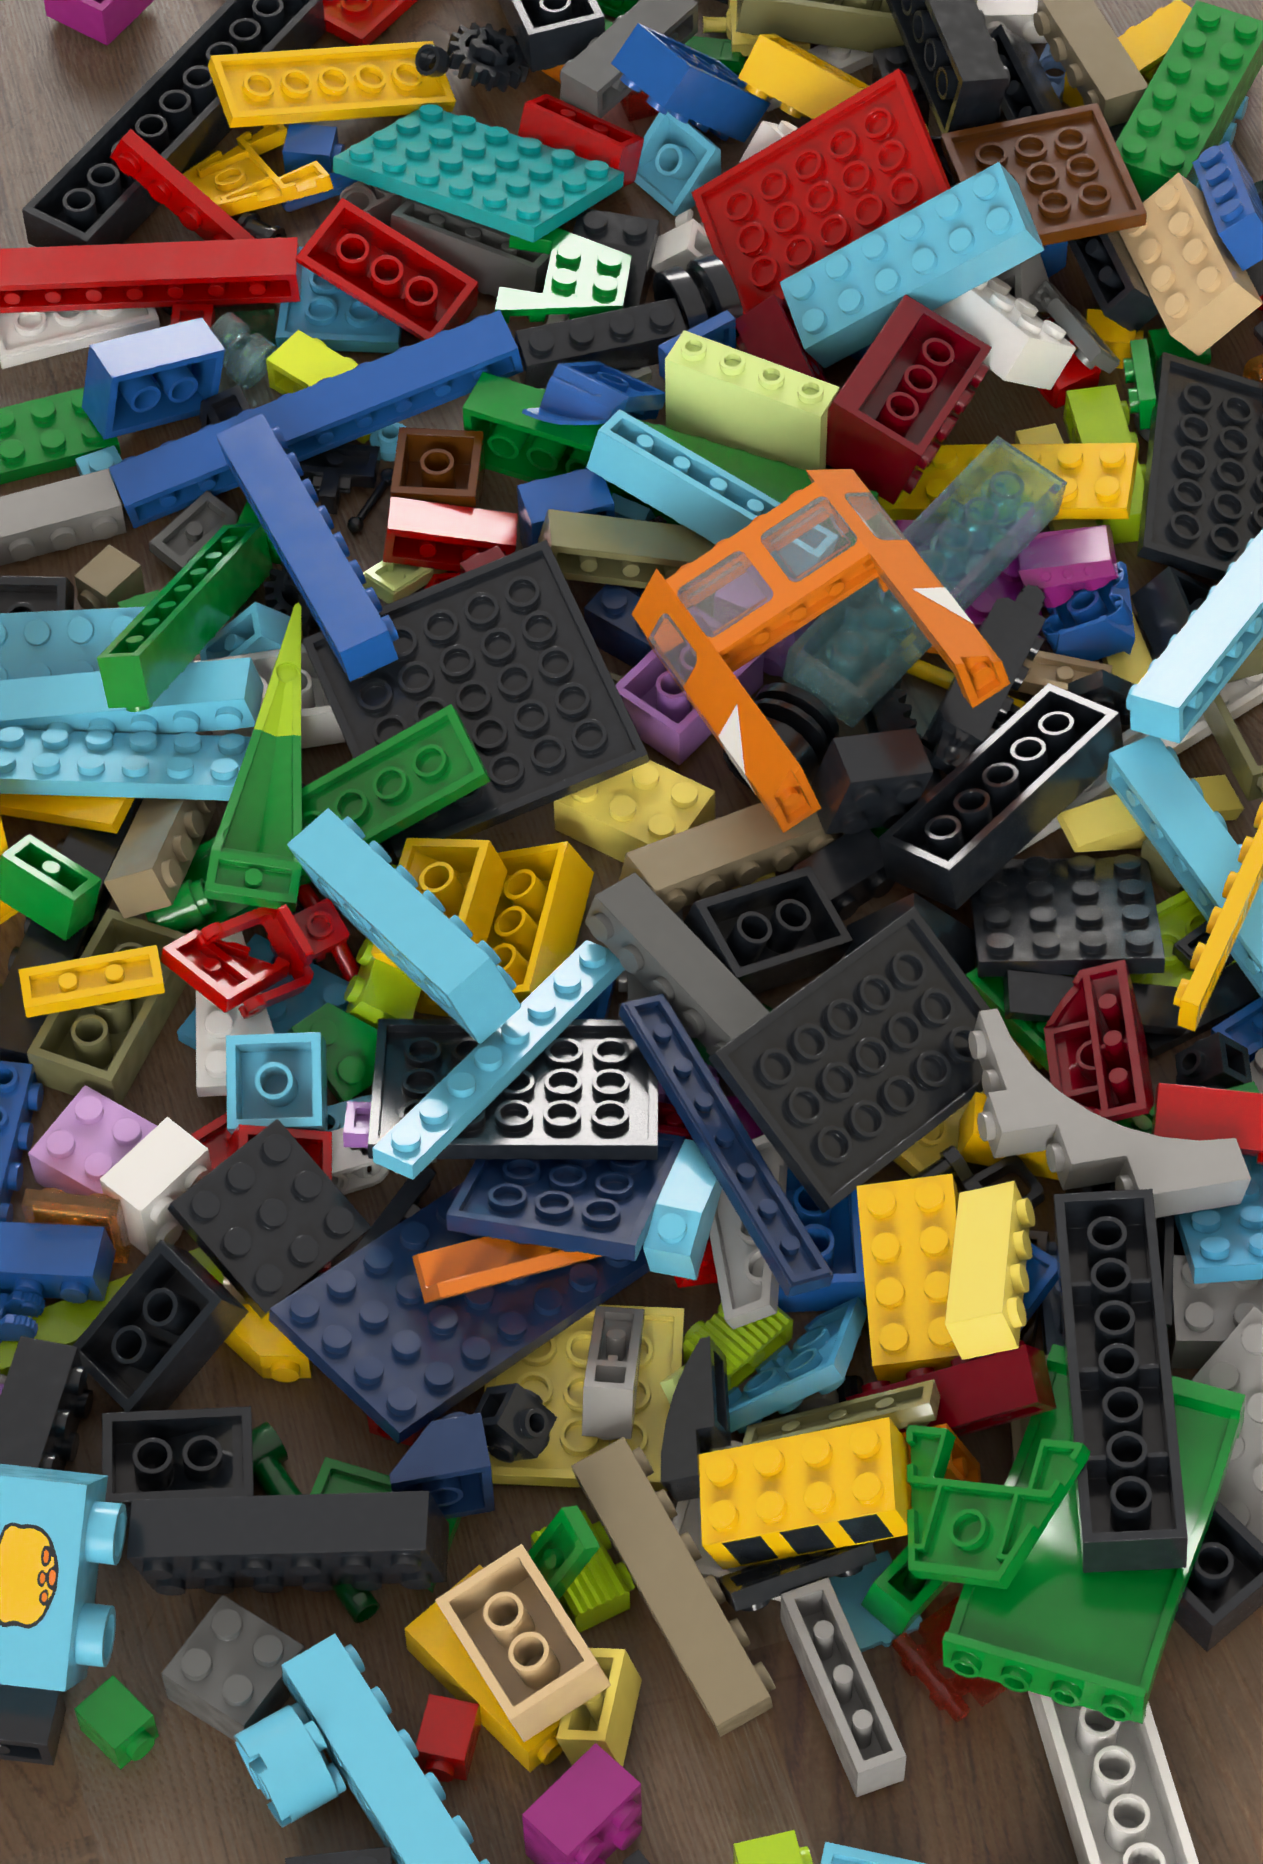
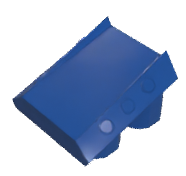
M1117 562L1119 578L1111 580L1104 587L1094 591H1087L1085 589L1074 591V594L1066 603L1055 608L1045 606L1049 617L1046 618L1042 626V632L1050 644L1053 653L1089 661L1102 659L1120 652L1130 655L1135 641L1127 565L1125 563Z

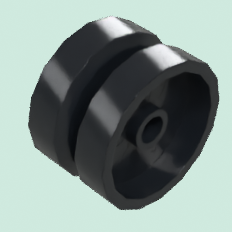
M709 253L690 260L686 270L679 266H673L657 272L653 278L655 302L676 298L686 330L726 310L735 319L743 315L741 301L732 277L723 262L714 254ZM736 328V337H738L739 333Z

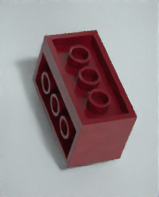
M905 294L828 410L826 464L834 469H853L868 490L878 492L879 497L892 505L895 504L903 491L911 494L923 475V472L918 470V467L925 470L930 465L941 447L935 441L938 440L942 443L943 440L947 439L959 419L953 413L960 416L975 395L976 391L969 388L970 385L977 389L987 374L990 366L985 364L984 361L992 347Z

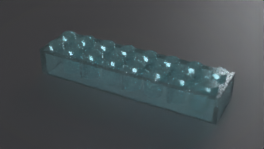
M997 436L899 536L902 540L910 542L941 584L948 590L962 610L965 611L1059 513L1067 482ZM874 579L825 611L788 649L782 679L813 694L837 718L853 728L932 644L890 589L883 592L879 587L877 579Z

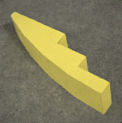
M1226 775L1193 778L1199 783L1204 799L1213 812L1218 811L1225 821L1236 820L1244 807ZM1117 794L1063 811L1057 817L1075 853L1142 848L1143 841L1147 839V836Z

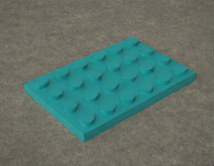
M434 104L422 105L418 110L403 118H399L395 123L380 131H376L370 137L351 145L350 148L333 157L334 173L533 243L622 188L624 181V172L609 167L606 162L590 161L576 156L571 150L555 149L543 145L538 139L523 138L511 134L503 127L487 126L476 122L471 116H458L443 111L441 106Z

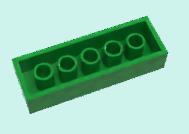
M1199 0L1194 4L1116 141V145L1142 203L1177 173H1180L1195 186L1197 185L1199 180L1192 162L1196 161L1206 149L1219 145L1263 65L1262 20Z

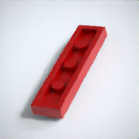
M132 129L121 138L110 158L117 163L123 173L132 176L146 188L155 201L164 204L179 217L180 222L187 229L196 232L205 241L255 239Z

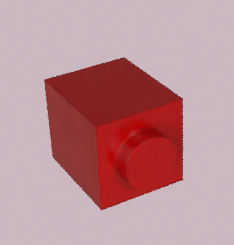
M429 1694L416 1742L419 1756L415 1758L424 1775L432 1772L438 1781L450 1782L453 1778L467 1781L481 1728L479 1704Z

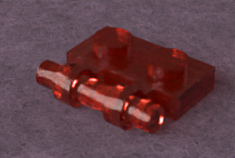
M959 1596L919 1623L918 1632L926 1640L925 1644L917 1645L907 1633H903L891 1645L902 1658L900 1664L910 1676L916 1675L931 1692L929 1699L938 1710L945 1709L955 1722L964 1719L971 1711V1708L962 1699L967 1693L970 1692L983 1707L1008 1689L999 1682L982 1677H963L955 1673L951 1668L949 1669L954 1673L955 1677L945 1679L934 1666V1662L940 1658L943 1660L942 1639L945 1631L948 1632Z

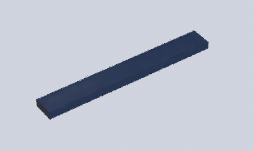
M662 993L622 1003L619 1011L622 1021L787 1298L830 1286L834 1276L665 995Z

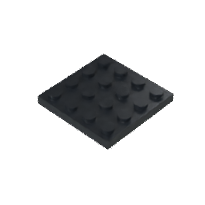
M1124 854L1117 857L1102 858L1078 855L1072 858L1046 859L1040 856H1033L1027 859H1011L970 897L978 977H1002L1007 970L1053 975H1077L1079 970L1124 959L1127 963L1129 974L1164 973L1165 954L1149 862L1142 857Z

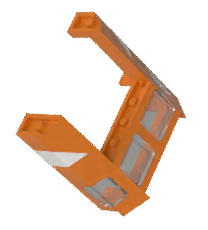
M853 469L806 470L812 484L802 490L795 491L786 501L768 513L757 516L748 526L733 536L719 541L710 551L693 562L684 564L666 580L656 568L631 614L640 626L651 649L783 833L820 810L821 806L801 765L733 672L863 586L877 579L879 587L883 592L890 589L955 674L961 692L972 708L1010 684L1001 659Z

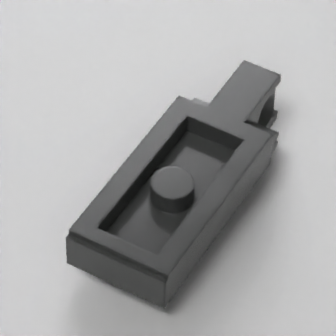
M1044 280L1043 284L1029 296L1030 302L1038 309L1037 313L1043 317H1053L1055 320L1053 323L1066 331L1064 338L1069 342L1072 340L1078 348L1074 351V354L1086 367L1092 370L1097 366L1110 374L1120 364L1118 357L1080 312L1067 302L1056 287L1047 280Z

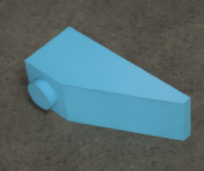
M685 1139L655 1204L643 1250L650 1272L697 1280L722 1187L694 1140Z

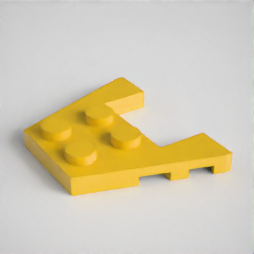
M283 124L265 125L263 129L254 135L246 131L236 138L238 143L236 147L222 155L221 151H216L183 173L189 181L229 216L334 189L330 175L317 161L280 177L271 170L259 155L284 145L287 128Z

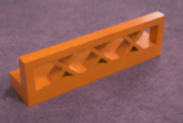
M481 1237L412 1256L425 1304L602 1257L601 1255L577 1251L565 1252L558 1248L534 1244H517L510 1240Z

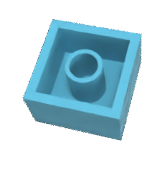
M321 1032L226 1035L227 1130L231 1135L239 1124L268 1126L276 1119L285 1128L328 1131L326 1041Z

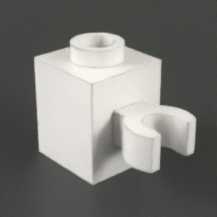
M692 209L677 215L675 219L676 228L658 237L651 265L656 272L673 266H679L686 270L690 260L709 253L714 254L703 223H698L692 219Z

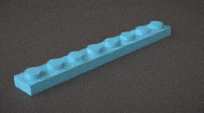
M585 940L521 1003L522 1007L485 1041L475 1047L372 1148L373 1162L413 1180L625 970L620 960L608 948Z

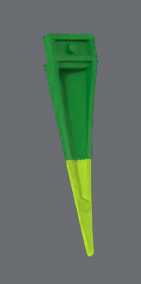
M299 602L294 605L245 756L211 848L204 899L277 909L286 904L290 911H296L302 866L287 844L302 831L301 605Z

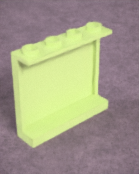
M685 330L682 332L665 358L667 428L688 435L703 437L708 441L734 449H742L750 454L773 461H781L803 470L826 469L828 408L839 392L838 386Z

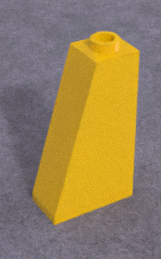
M479 1564L455 1586L482 1570L483 1567ZM436 1602L404 1628L407 1650L457 1700L479 1704L481 1724L530 1773L541 1763L544 1765L550 1764L563 1752L556 1739L560 1719L523 1742Z

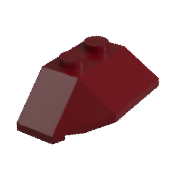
M1124 959L1079 970L1072 981L1073 987L1061 999L1044 1027L1050 1082L1058 1091L1079 1105L1112 1122L1148 1114L1155 1102L1144 1028L1127 963Z

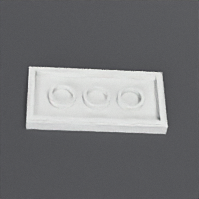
M155 307L0 313V365L2 369L87 348L91 344L160 328L159 317Z

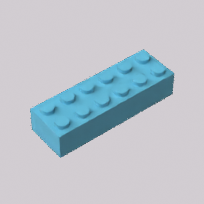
M997 162L782 280L780 285L804 350L823 368H827L872 344L905 294L933 311L1044 251V247L1017 181L1000 162Z
M327 808L295 836L287 846L320 894L325 899H330L334 907L471 1037L481 1044L522 1007L512 992L517 986L515 981L500 965H497L501 962V959L484 940H481L478 944L470 938L473 936V933L458 916L454 914L450 919L443 914L446 911L445 907L431 891L427 889L423 893L419 892L416 889L419 884L402 865H399L396 869L389 864L392 862V859L375 840L368 845L363 840L366 837L365 834L349 816L341 820Z

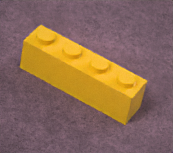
M1174 0L1167 6L1157 9L1152 16L1136 26H1131L1123 35L1118 37L1148 85L1192 10L1190 6L1181 0ZM1065 72L1063 101L1072 108L1084 106L1082 96L1077 88L1073 89L1070 86Z

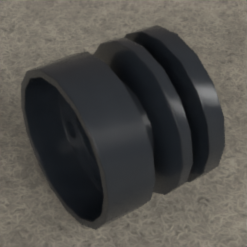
M775 682L764 685L753 701L801 765L810 784L832 739L839 737L838 722L830 709L810 692L786 683ZM723 749V758L729 770L741 783L750 788Z

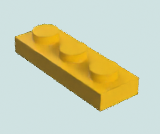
M157 945L19 969L23 1003L27 1018L165 993Z

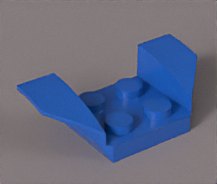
M600 361L561 363L557 365L548 381L540 407L523 409L522 413L541 421L560 425L605 424L619 409L639 420L657 419L659 410L663 408L665 402V392Z

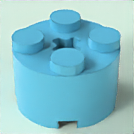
M298 1702L291 1706H285L234 1735L237 1741L235 1742L253 1782L257 1789H261L267 1800L271 1799L272 1802L268 1803L267 1806L282 1828L338 1797V1794L347 1790L338 1769L333 1762L329 1764L322 1751L327 1748L322 1734L313 1720L309 1722Z

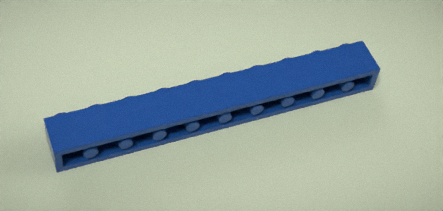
M498 310L488 315L478 316L471 322L454 329L438 332L433 337L414 345L401 347L394 353L372 362L361 363L354 369L337 376L324 378L316 384L295 393L284 394L277 400L255 409L244 410L237 416L215 425H207L198 432L178 440L167 441L160 447L138 456L127 457L120 463L108 468L135 529L189 507L207 490L216 496L239 487L226 464L216 434L259 414H263L271 428L276 426L280 428L288 445V450H285V453L294 452L298 462H301L472 392L482 372L506 378L524 372L519 349L501 311Z

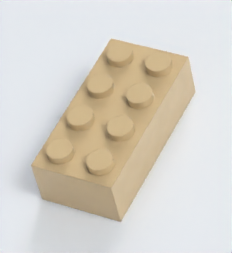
M1177 173L1143 202L1147 212L1146 225L1120 230L1119 233L1169 334L1200 356L1261 306L1263 302L1246 270H1241L1218 235L1203 192L1180 173Z

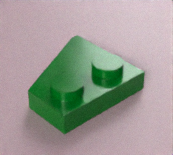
M329 1002L289 1029L288 1033L321 1032L326 1041L327 1087L339 1103L354 1099L373 1085L378 1029Z

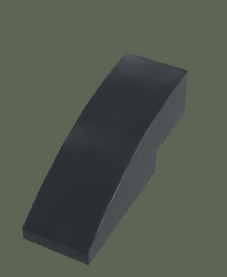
M710 1336L700 1338L688 1359L674 1391L665 1423L661 1450V1484L677 1502L700 1498L699 1454L713 1452V1449L731 1446L726 1356Z

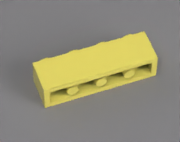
M1015 1181L959 1193L945 1326L962 1360L1019 1348L1020 1329L1026 1325L1027 1319L1023 1295L1029 1292L1026 1261L1032 1258L1029 1227H1034L1035 1214L1028 1198L1022 1199Z

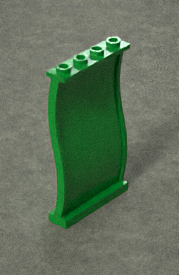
M1052 1344L1047 1358V1368L1057 1409L1030 1417L1020 1448L1004 1484L1005 1486L1028 1487L1041 1439L1072 1442L1063 1346ZM1172 1376L1188 1534L1187 1568L1083 1573L1076 1484L1074 1481L1007 1589L964 1584L948 1632L945 1631L942 1639L943 1666L951 1668L955 1673L963 1677H982L999 1682L1004 1687L1015 1692L1030 1691L1051 1697L1055 1702L1063 1706H1082L1102 1712L1103 1715L1115 1721L1124 1722L1130 1720L1143 1724L1148 1699L1172 1623L1208 1529L1236 1439L1239 1438L1244 1423L1246 1395Z

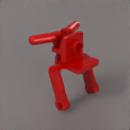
M309 883L299 886L297 899L304 907V910L295 915H292L286 904L277 909L259 907L225 922L212 923L201 929L202 933L196 936L201 946L204 947L261 924L268 933L267 938L275 959L280 957L290 962L288 974L289 976L292 975L295 980L244 1001V1005L238 1008L244 1019L253 1017L269 1006L302 993L311 983L314 972L309 965L313 959L317 963L325 959L326 953H332L346 981L350 982L354 975H358L360 968L346 942L350 935L347 927L331 900L326 898L321 901Z

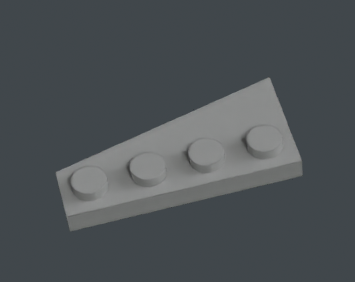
M765 1135L752 1139L786 1195L788 1166ZM722 1189L709 1236L725 1322L732 1329H736L777 1313L779 1283Z

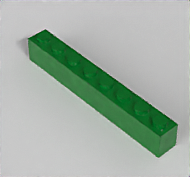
M260 523L223 525L97 657L108 708H126L128 712H140L152 707L158 697L169 688V685L200 654L206 644L216 636V633L246 603V600L253 592L261 586L263 581L270 575L269 571L273 569L266 533Z

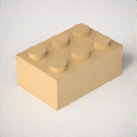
M522 1544L435 1599L523 1742L611 1686L599 1663Z

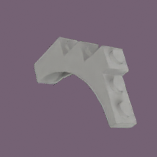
M998 1009L979 1011L974 1031H970L968 1041L972 1057L980 1061L983 1070L982 1085L987 1097L983 1112L979 1113L977 1117L978 1131L981 1139L989 1142L994 1159L1046 1150L1048 1167L1052 1173L1057 1172L1063 1190L1115 1182L1116 1191L1153 1189L1156 1218L1241 1204L1251 1177L1236 1138L1198 1141L1160 1137L1121 1126L1092 1113L1058 1091L1030 1064L1011 1038Z

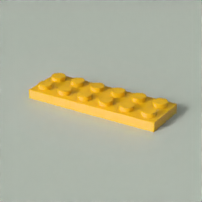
M433 41L213 55L210 57L208 69L230 128L409 115L426 104L438 105L443 108V111L452 112L456 103L446 74L432 78L421 75L416 69L415 58L418 50L425 44L434 45Z
M1137 443L941 445L934 459L925 470L918 467V470L923 472V475L912 493L908 494L903 491L894 505L878 496V509L887 520L1129 519L1139 455Z

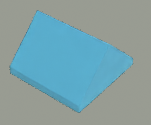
M659 112L643 137L644 142L634 182L672 215L677 216L696 205L691 193L692 191L721 175V149L689 122L685 124L673 117L669 112L666 115Z

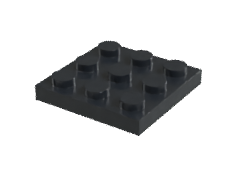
M278 1119L175 1199L167 1208L261 1319L270 1312L271 1307L294 1293L371 1228L368 1222Z

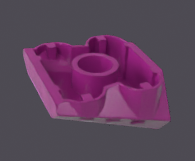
M1109 525L1014 536L1017 542L1020 565L1018 572L1024 586L1028 584L1038 586L1045 593L1044 596L1046 598L1043 604L1048 608H1055L1066 603L1072 597L1074 591L1081 589L1094 591L1104 587L1111 580L1119 578L1113 535Z

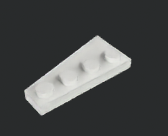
M242 931L221 939L225 942H236L246 946ZM196 990V1089L198 1097L227 1096L226 1035L274 1034L266 1008L255 1016L244 1019L238 1010L239 1007L244 1005L243 1003L224 1013Z

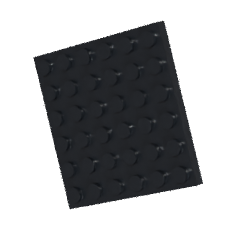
M547 539L382 606L383 611L379 612V615L381 617L389 615L399 636V639L393 642L398 660L351 682L322 631L302 639L304 648L353 759L452 704L458 712L491 779L485 785L388 838L398 863L406 838L464 839L649 762L648 753Z

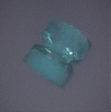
M227 312L210 329L225 348L222 368L226 367L227 376L242 388L250 389L268 372L266 359L278 348L262 334H250V325L234 313Z

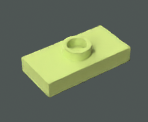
M382 560L363 572L366 579L363 587L365 589L372 587L377 597L389 604L407 597L428 584L434 574L445 573L448 570L388 563Z

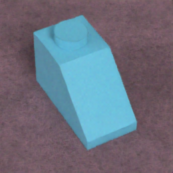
M255 601L218 631L216 636L206 644L200 652L201 661L280 649L291 616Z

